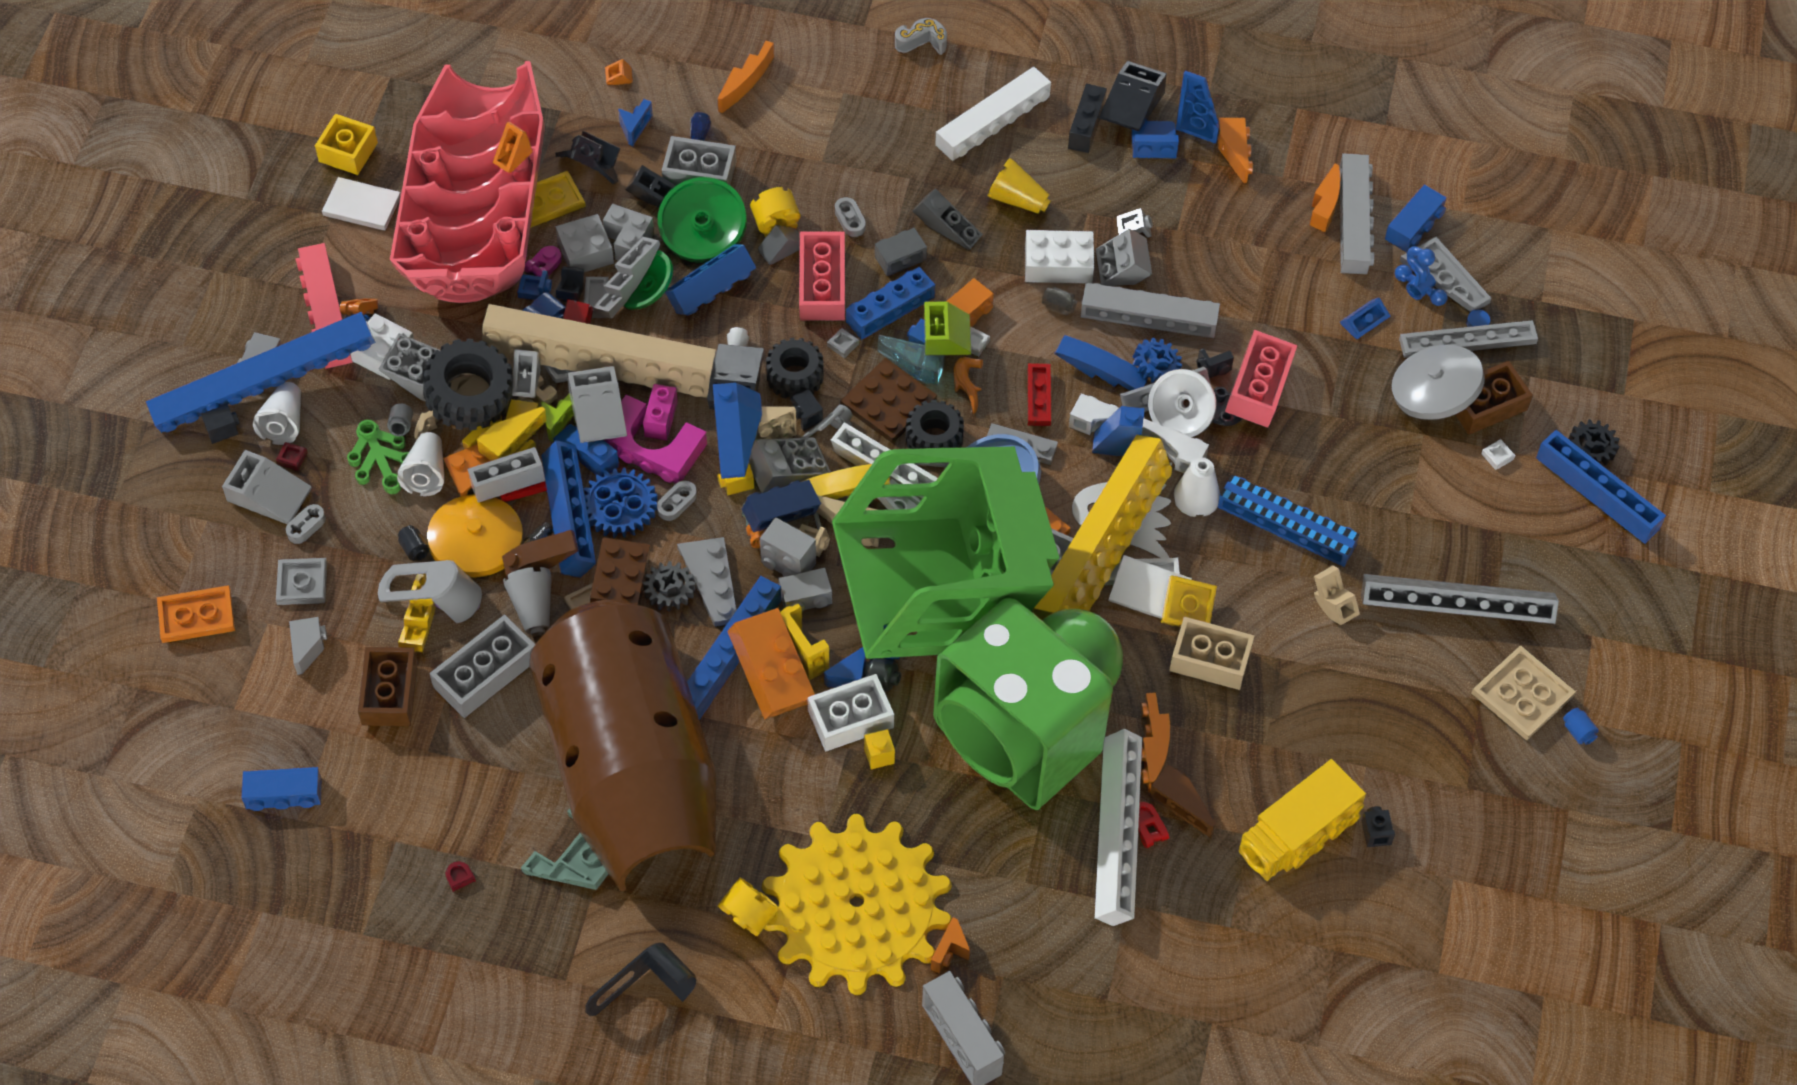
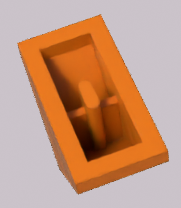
M507 122L493 163L508 173L514 171L533 153L526 132L511 122Z

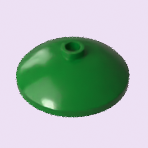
M657 250L640 284L623 305L624 308L637 310L648 307L659 300L667 291L673 275V265L665 253Z

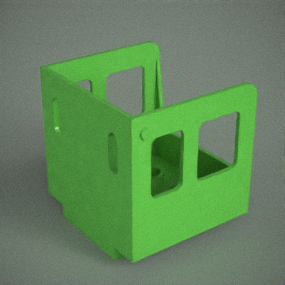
M1015 446L893 449L885 451L876 458L832 520L866 659L939 655L1001 600L1005 598L1016 599L1032 611L1054 585L1050 569L1059 559V554L1036 473L1022 472ZM949 462L935 482L884 485L895 468L901 464ZM924 496L920 503L912 509L866 510L871 501L878 497ZM867 538H890L894 541L895 547L867 549L862 545L861 540ZM917 631L916 635H907L911 632Z

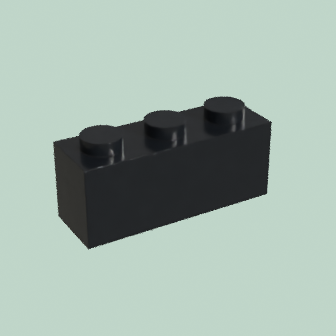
M1086 83L1069 132L1068 149L1084 153L1090 152L1100 122L1099 116L1106 102L1107 88Z

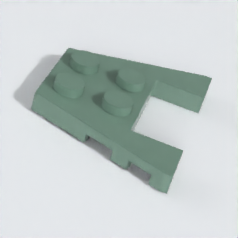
M569 809L567 813L569 817L573 819L571 810ZM580 833L555 863L534 851L521 867L522 872L526 875L595 890L608 876V872Z

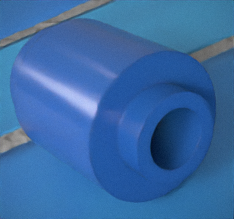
M1575 708L1563 717L1565 727L1578 744L1585 743V745H1588L1598 737L1596 734L1599 729L1585 711Z

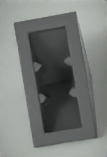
M775 225L758 247V251L767 263L772 265L800 250V234L795 228Z

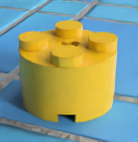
M783 187L771 188L760 193V198L756 202L754 199L751 201L750 208L759 231L765 237L768 236L775 225L795 229L798 227L797 222L801 214L790 189L784 191Z
M740 877L720 901L718 907L726 914H731L734 917L733 921L739 926L758 936L779 908L766 895L753 888V885Z

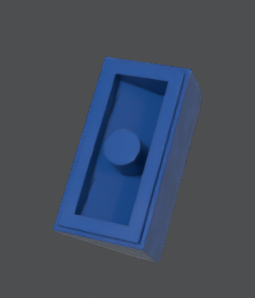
M1380 297L1354 311L1341 320L1340 323L1355 339H1358L1391 315Z

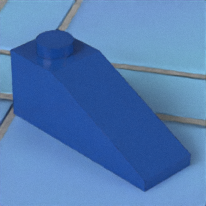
M569 424L553 438L554 441L576 445L578 461L595 475L603 478L605 470L611 474L614 468L617 469L619 467L618 453L604 440L580 443L576 426Z

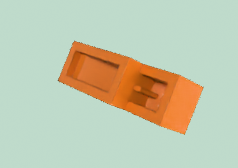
M1336 163L1316 190L1312 207L1315 209L1312 211L1310 225L1323 232H1326L1332 221L1340 190L1339 165Z

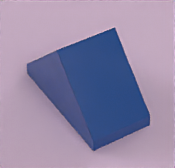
M863 647L824 672V684L827 687L836 688L863 678L866 665Z

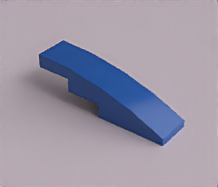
M1066 335L1063 336L1054 353L1089 377L1093 378L1097 375L1115 387L1117 384H1120L1129 391L1143 387L1149 378L1143 379L1144 373H1137L1138 368L1103 349Z

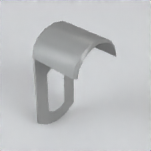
M445 560L393 565L384 574L379 583L378 597L380 602L432 598V601L453 621L460 623L469 619L477 611L481 603L482 591L454 561ZM426 573V582L421 589L390 592V583L395 576Z

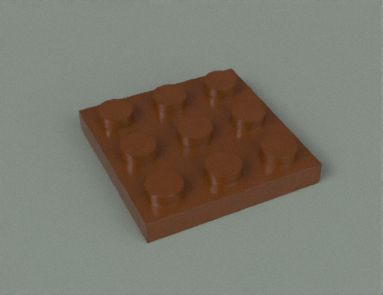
M884 358L840 400V405L846 406L855 417L885 439L894 443L906 431V420L910 411H914V407L916 405L921 406L924 401H927V403H931V400L937 401V394L887 358Z

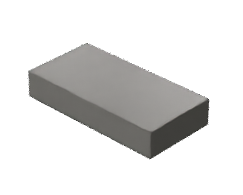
M586 277L584 303L590 304L593 307L607 293L604 285L609 281L608 277ZM593 310L592 318H607L596 314Z

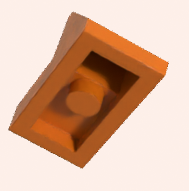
M954 917L931 959V970L939 974L943 966H949L953 954L966 960L970 958L969 946L958 919Z

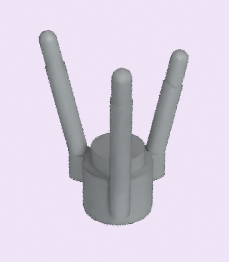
M838 405L833 412L801 438H809L818 430L822 431L829 424L836 429H839L844 422L852 426L849 422L853 416L852 412L846 406Z

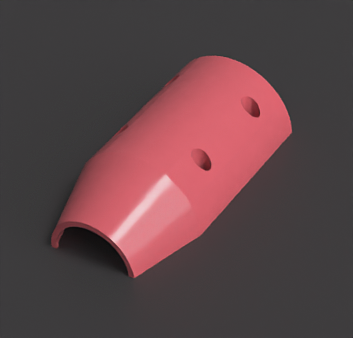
M525 61V64L517 68V79L514 84L499 88L482 87L472 84L457 75L451 65H444L413 124L390 261L396 270L415 287L424 293L433 295L436 299L455 303L480 301L511 288L523 275L545 132L543 115L530 61ZM507 122H511L526 132L533 151L511 173L506 172L493 163Z

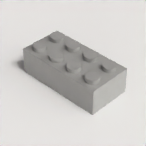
M504 614L430 673L433 688L465 718L530 667V656L535 644Z
M949 971L923 985L922 1006L972 1085H985L1002 1075L1005 1051L998 1040L994 1041L990 1035L992 1032L985 1019L981 1020L978 1016L975 1002L971 998L967 999L963 992L965 989L961 980L958 977L954 978Z

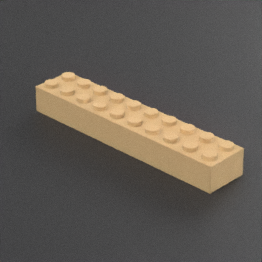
M491 304L488 305L482 330V341L487 342L489 347L493 345L499 349L498 354L503 353L506 358L514 360L515 349L539 352L540 365L555 367L559 370L577 372L614 366L617 380L626 383L645 385L653 388L654 384L676 387L677 392L690 394L695 397L707 398L716 349Z

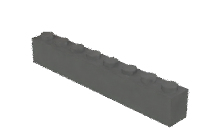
M1364 574L1361 599L1364 605L1554 624L1556 623L1559 603L1556 594L1550 592Z

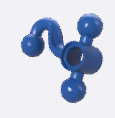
M1415 246L1409 248L1407 251L1409 266H1398L1394 273L1395 278L1401 282H1409L1406 290L1412 298L1420 300L1427 294L1430 296V301L1433 305H1444L1448 299L1447 293L1443 289L1433 288L1436 285V281L1433 275L1430 274L1428 267L1434 263L1435 253L1430 249H1421Z

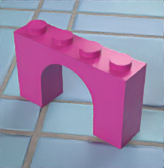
M625 395L621 404L627 436L604 439V441L617 451L618 457L624 462L637 465L647 473H654L668 483L673 482L677 484L683 481L707 445L706 431L685 423L676 438L668 446L656 450L643 448L633 438L643 424L647 410L646 403Z

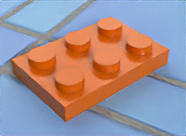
M229 585L157 597L160 639L162 643L235 631Z

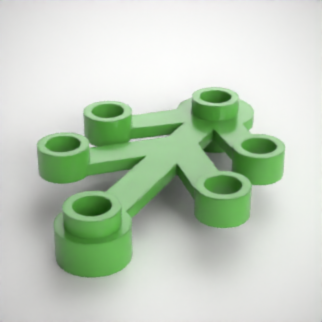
M364 420L360 422L356 430L359 439L353 450L347 455L349 465L357 467L362 463L361 453L367 443L371 448L361 468L355 473L356 481L361 485L367 484L370 481L369 472L376 461L384 477L382 484L385 492L397 494L402 487L397 480L398 475L392 473L386 458L398 461L400 465L403 463L409 452L402 453L396 450L405 448L404 436H394L381 431L374 421ZM378 440L391 443L393 449L380 446ZM396 441H402L400 444H395ZM353 457H358L357 460H351ZM361 475H366L365 478H359Z

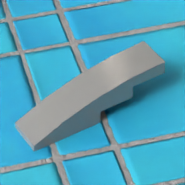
M642 237L615 264L618 272L604 285L607 293L593 306L596 314L613 318L627 302L650 267L660 246L658 240Z

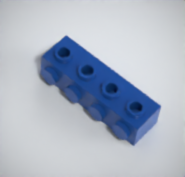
M734 244L670 286L665 294L676 314L688 316L698 310L697 307L702 303L707 304L716 298L715 295L719 292H726L731 289L733 283L737 280L741 281L751 275L750 272L756 266L745 246Z
M920 267L913 271H908L901 278L890 281L880 290L871 292L861 301L852 303L846 309V323L863 340L920 307L925 302L935 298V284Z

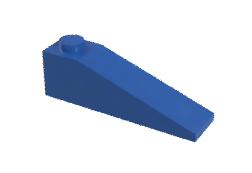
M1185 71L1176 130L1216 144L1220 126L1205 77Z
M738 383L713 384L721 479L745 477L753 443L756 440L758 426L762 419L760 393Z

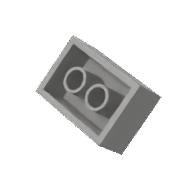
M671 136L662 167V177L676 186L686 180L698 177L715 178L731 185L736 166V146Z

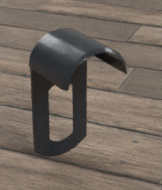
M655 943L646 948L590 996L585 1005V1012L589 1016L599 1014L649 969L682 1002L693 991L696 985V976L664 943ZM630 971L634 972L627 982L597 1006L598 999Z

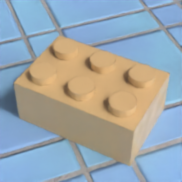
M1184 617L1173 652L1170 671L1240 690L1252 649L1254 635Z

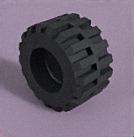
M795 337L790 338L789 341L783 339L780 341V344L776 343L773 345V350H769L768 357H766V373L770 389L773 388V392L776 395L780 393L784 399L790 397V400L794 394L802 393L808 389L814 395V391L820 389L824 376L823 355L819 352V348L817 346L813 347V342L811 341L804 342L803 338L795 340ZM790 366H801L805 368L804 370L799 372H790L785 370L787 367Z
M931 400V403L924 401L921 406L916 405L914 411H910L906 420V442L908 449L962 448L964 419L961 417V412L958 409L954 410V405H946V401L942 400L940 403L936 402V400ZM939 428L944 430L945 433L930 435L925 430Z

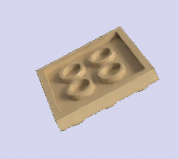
M1520 645L1473 688L1471 694L1525 740H1528L1574 697L1576 691Z

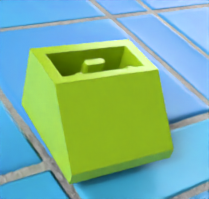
M925 302V355H971L970 315L949 302Z

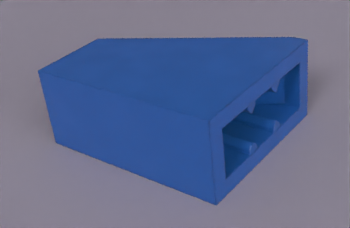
M1121 406L1094 431L1092 453L1124 456L1135 436L1142 435L1145 408Z

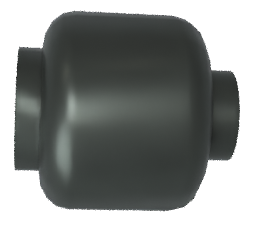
M874 658L872 661L869 660L865 666L863 677L877 674L884 691H890L901 680V672L898 671V665L894 661Z

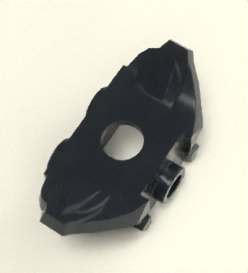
M582 131L581 135L576 136L572 140L571 150L555 153L556 157H568L598 171L611 184L618 182L614 166L621 148L586 131Z

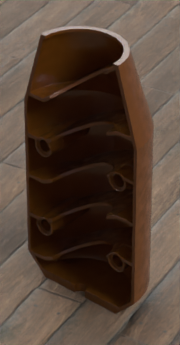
M612 600L590 602L568 611L536 643L530 656V669L574 824L622 892L627 890L625 880L630 871L639 863L657 854L677 849H694L698 852L706 853L709 857L715 855L716 771L666 618L653 609L624 601Z

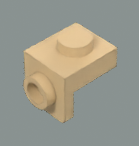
M802 524L799 530L816 539V556L820 557L822 551L827 549L830 541L826 528L820 527L818 530Z

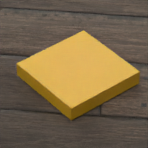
M1169 576L1161 623L1181 627L1184 617L1210 623L1217 586L1178 576Z

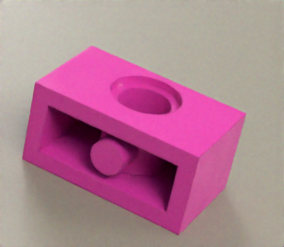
M659 384L653 385L643 420L645 437L668 440L678 404L676 387Z

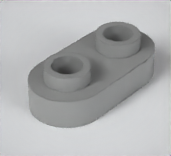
M848 197L837 200L835 203V215L844 232L851 237L862 235L865 232V219L856 202Z
M680 481L675 484L657 503V511L660 518L667 521L678 518L696 500L697 492L695 485L690 481Z

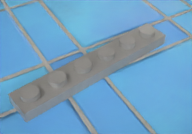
M1533 320L1400 334L1399 341L1403 356L1407 358L1420 350L1437 345H1456L1474 351L1537 344L1538 336Z

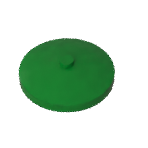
M710 177L692 178L675 186L663 199L658 212V229L666 247L679 258L696 263H706L734 244H739L747 226L746 209L737 191L729 184Z

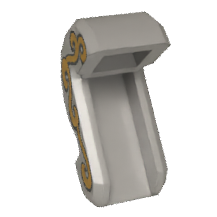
M919 19L914 22L911 29H907L906 25H902L895 31V48L899 52L907 53L929 41L940 55L946 51L947 31L935 19Z

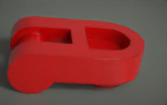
M1140 802L1138 834L1145 848L1153 846L1156 841L1160 840L1163 842L1169 839V833L1155 808L1147 802ZM1154 826L1156 831L1149 833L1147 828Z

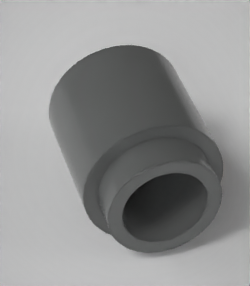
M396 404L390 410L387 427L394 436H403L410 430L413 411L408 405Z

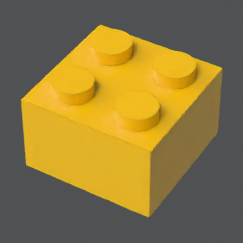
M335 114L315 144L318 161L358 175L378 144L375 127Z

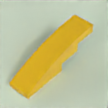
M872 464L841 469L807 480H810L817 495L837 500L851 495ZM890 477L884 485H890Z
M426 573L416 575L411 590H419L424 586L427 578ZM432 598L409 600L410 603L404 616V628L398 641L399 648H414L417 652H423L436 608Z

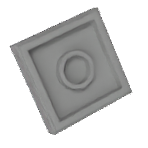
M327 559L278 560L277 605L325 603Z

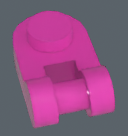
M555 246L542 248L532 260H528L525 263L524 271L541 277L543 270L548 271L549 277L562 261L560 250Z

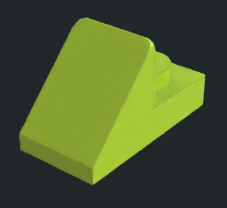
M570 394L565 399H561L556 408L541 402L542 407L546 410L547 421L545 425L548 439L552 442L554 441L553 438L564 429L574 416Z

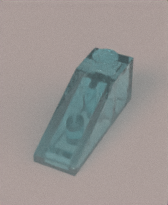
M879 335L878 352L914 379L938 385L945 363V355H925V345Z

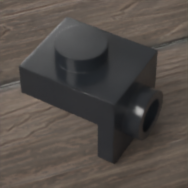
M563 266L561 269V281L556 289V298L563 299L564 301H578L584 289V269Z
M1203 348L1199 350L1196 364L1198 368L1205 367L1209 378L1217 375H1225L1231 371L1234 356L1231 351H1227L1209 358Z

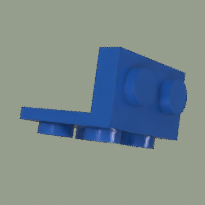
M1146 121L1140 131L1132 130L1133 158L1177 157L1179 139L1175 132L1174 122Z

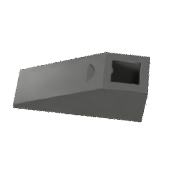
M936 188L926 195L912 211L928 227L968 250L983 235Z

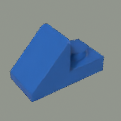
M643 99L641 104L635 107L633 114L618 109L620 125L628 144L631 146L634 145L653 116L652 102Z

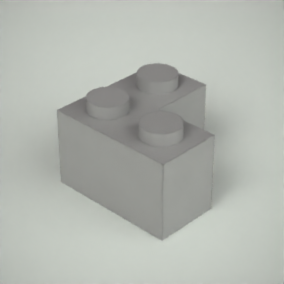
M615 204L611 205L603 219V226L607 237L616 240L614 242L615 259L618 261L642 237L651 239L654 235L653 217Z

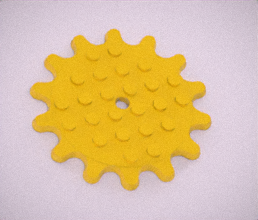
M853 814L849 817L847 828L842 833H832L825 824L821 822L814 823L809 830L812 844L806 849H799L790 844L782 846L779 850V857L786 863L788 867L787 873L780 877L769 876L762 882L763 892L776 897L779 902V909L764 929L767 931H782L787 936L786 944L778 952L780 962L791 964L798 959L808 960L812 966L809 982L814 987L824 986L833 975H842L846 978L848 990L853 995L863 994L866 991L868 979L875 974L885 977L891 986H901L906 978L902 967L903 963L909 958L918 959L923 963H931L935 949L927 942V935L932 930H946L952 920L949 913L941 911L935 906V899L942 894L948 893L952 888V882L947 876H932L926 872V864L934 857L932 846L924 843L915 848L904 847L901 843L904 832L903 827L895 821L889 823L880 833L869 832L866 828L865 819L859 814ZM856 896L861 898L864 903L859 907H854L850 904V900Z

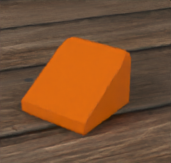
M624 59L605 67L607 85L630 84L633 82L632 68Z

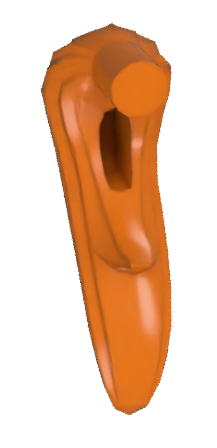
M961 357L954 366L955 392L962 389L967 393L971 401L972 413L975 414L978 409L977 392L982 389L970 381L968 374L971 367L981 369L983 360Z

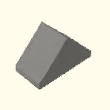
M515 349L512 396L535 398L541 372L539 352Z

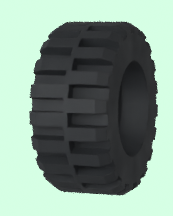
M458 339L454 340L451 345L446 343L441 346L440 351L435 350L432 353L431 359L425 365L423 396L426 400V406L428 410L433 411V416L437 420L443 419V424L449 427L452 424L459 430H463V427L469 428V430H477L478 426L486 428L490 426V421L496 423L501 419V414L506 413L508 405L511 403L513 389L511 365L507 363V358L503 353L498 354L499 349L493 345L489 347L487 342L481 340L478 343L473 342L474 339H467L464 342ZM470 373L483 378L490 387L481 394L465 396L454 392L447 385V382L456 375Z

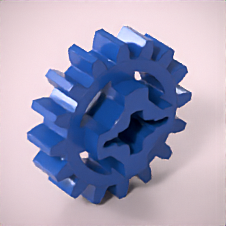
M1152 338L1150 342L1145 339L1142 344L1139 343L1132 356L1135 359L1133 365L1138 366L1136 372H1143V379L1150 377L1151 383H1154L1155 380H1158L1167 372L1181 369L1182 364L1180 361L1182 357L1176 356L1178 350H1172L1171 343L1165 345L1163 339L1156 342L1155 338Z

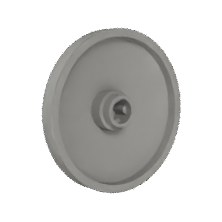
M1437 345L1416 352L1398 367L1392 380V392L1397 405L1406 414L1419 419H1441L1457 414L1470 406L1481 393L1485 376L1480 360L1470 350L1456 345Z

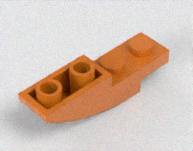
M1146 693L1145 703H1141L1142 717H1146L1147 724L1144 725L1145 737H1143L1141 762L1144 764V769H1141V779L1143 784H1147L1148 793L1151 791V785L1164 770L1170 740L1169 713L1159 714L1156 693Z

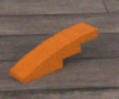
M765 41L758 56L749 54L742 69L733 67L718 97V112L723 113L737 103L765 73L774 58L773 42Z

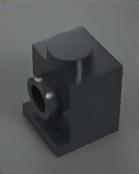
M809 389L792 396L791 402L796 409V419L801 420V429L803 431L823 420V408Z
M1380 806L1370 807L1367 809V812H1364L1361 820L1367 847L1392 845L1395 831L1392 827L1389 810H1382Z

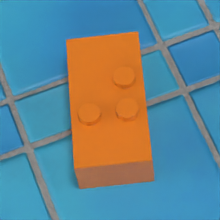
M776 608L735 622L727 632L764 720L807 705L808 697L815 695L779 609Z

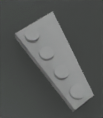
M1437 237L1418 246L1421 249H1430L1435 253V261L1428 267L1430 274L1435 278L1436 288L1443 289L1450 298L1470 312L1490 304L1491 297ZM1407 253L1401 256L1400 262L1409 266Z

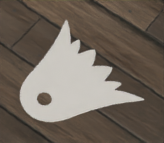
M1107 482L1089 486L1076 495L1072 504V512L1080 525H1082L1089 514L1088 505L1096 502ZM1161 496L1156 497L1150 512L1143 519L1140 529L1134 534L1131 545L1144 549L1160 558H1169L1162 546L1156 541L1166 540V538L1154 528L1171 525V522L1166 517L1156 512L1169 505L1171 500Z

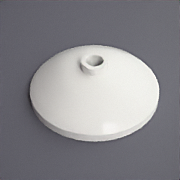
M1178 369L1165 373L1154 383L1149 394L1148 408L1152 421L1158 422L1171 430H1178L1186 436L1194 437L1202 433L1212 422L1216 411V397L1211 384L1202 375L1192 370ZM1185 399H1188L1190 402L1188 407H1185L1183 404Z

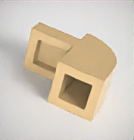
M1331 566L1314 576L1318 590L1314 592L1315 598L1331 620L1342 625L1360 615L1355 594L1343 587L1339 568Z

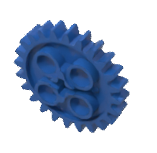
M614 468L613 474H609L605 470L603 478L596 475V482L590 480L589 488H584L590 527L595 525L596 532L603 529L604 536H607L609 532H613L614 538L617 537L618 533H621L623 538H626V532L628 531L634 536L636 528L643 531V523L650 525V518H655L658 501L655 487L651 486L650 479L644 480L642 473L636 477L634 469L629 474L626 473V468H623L621 473H618L617 469Z

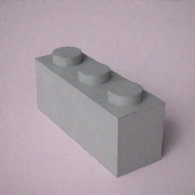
M535 447L468 469L470 483L478 503L545 481L543 466Z

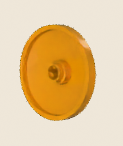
M474 494L455 498L440 507L430 520L427 539L430 553L435 561L451 560L469 577H484L504 569L502 556L522 544L523 530L519 516L507 503L495 497L478 503Z

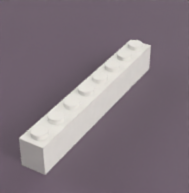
M1126 729L1105 737L1103 747L1095 919L1111 926L1134 919L1142 737Z

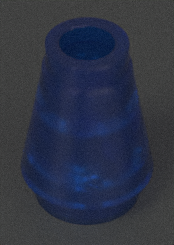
M696 112L690 118V139L705 140L712 124L708 114Z

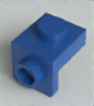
M543 270L541 277L522 275L517 292L518 298L535 300L545 292L550 293L552 280L548 277V271Z

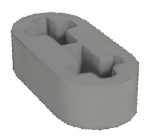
M315 504L307 506L288 523L286 534L290 542L294 544L303 543L325 523L326 518L321 506ZM310 515H314V516L318 515V518H315V517L310 518ZM294 530H296V531H300V530H301V533L299 534V533L296 532V533L293 534V531H294Z

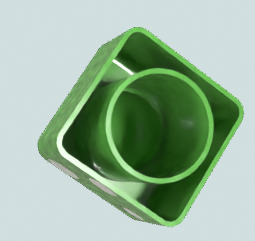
M1005 598L937 656L934 719L954 749L977 773L998 786L1007 787L1030 808L1039 810L1103 750L1113 687L1120 677L1123 666V650L1119 637L1105 619L1091 611L1064 609L1054 612L1041 620L1018 600Z

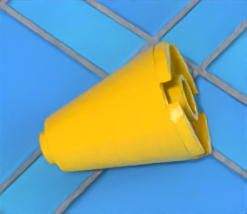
M1009 158L1004 164L1005 169L999 172L987 196L1035 213H1039L1041 210L1045 212L1051 202L1048 199L1049 194L1013 159Z

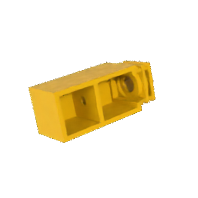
M1330 759L1258 815L1257 820L1259 822L1242 835L1239 853L1244 857L1249 866L1266 881L1270 880L1272 876H1275L1282 869L1286 872L1293 867L1297 869L1309 857L1318 853L1328 839H1336L1347 827L1359 820L1361 817L1360 811L1364 807L1363 802L1366 793Z

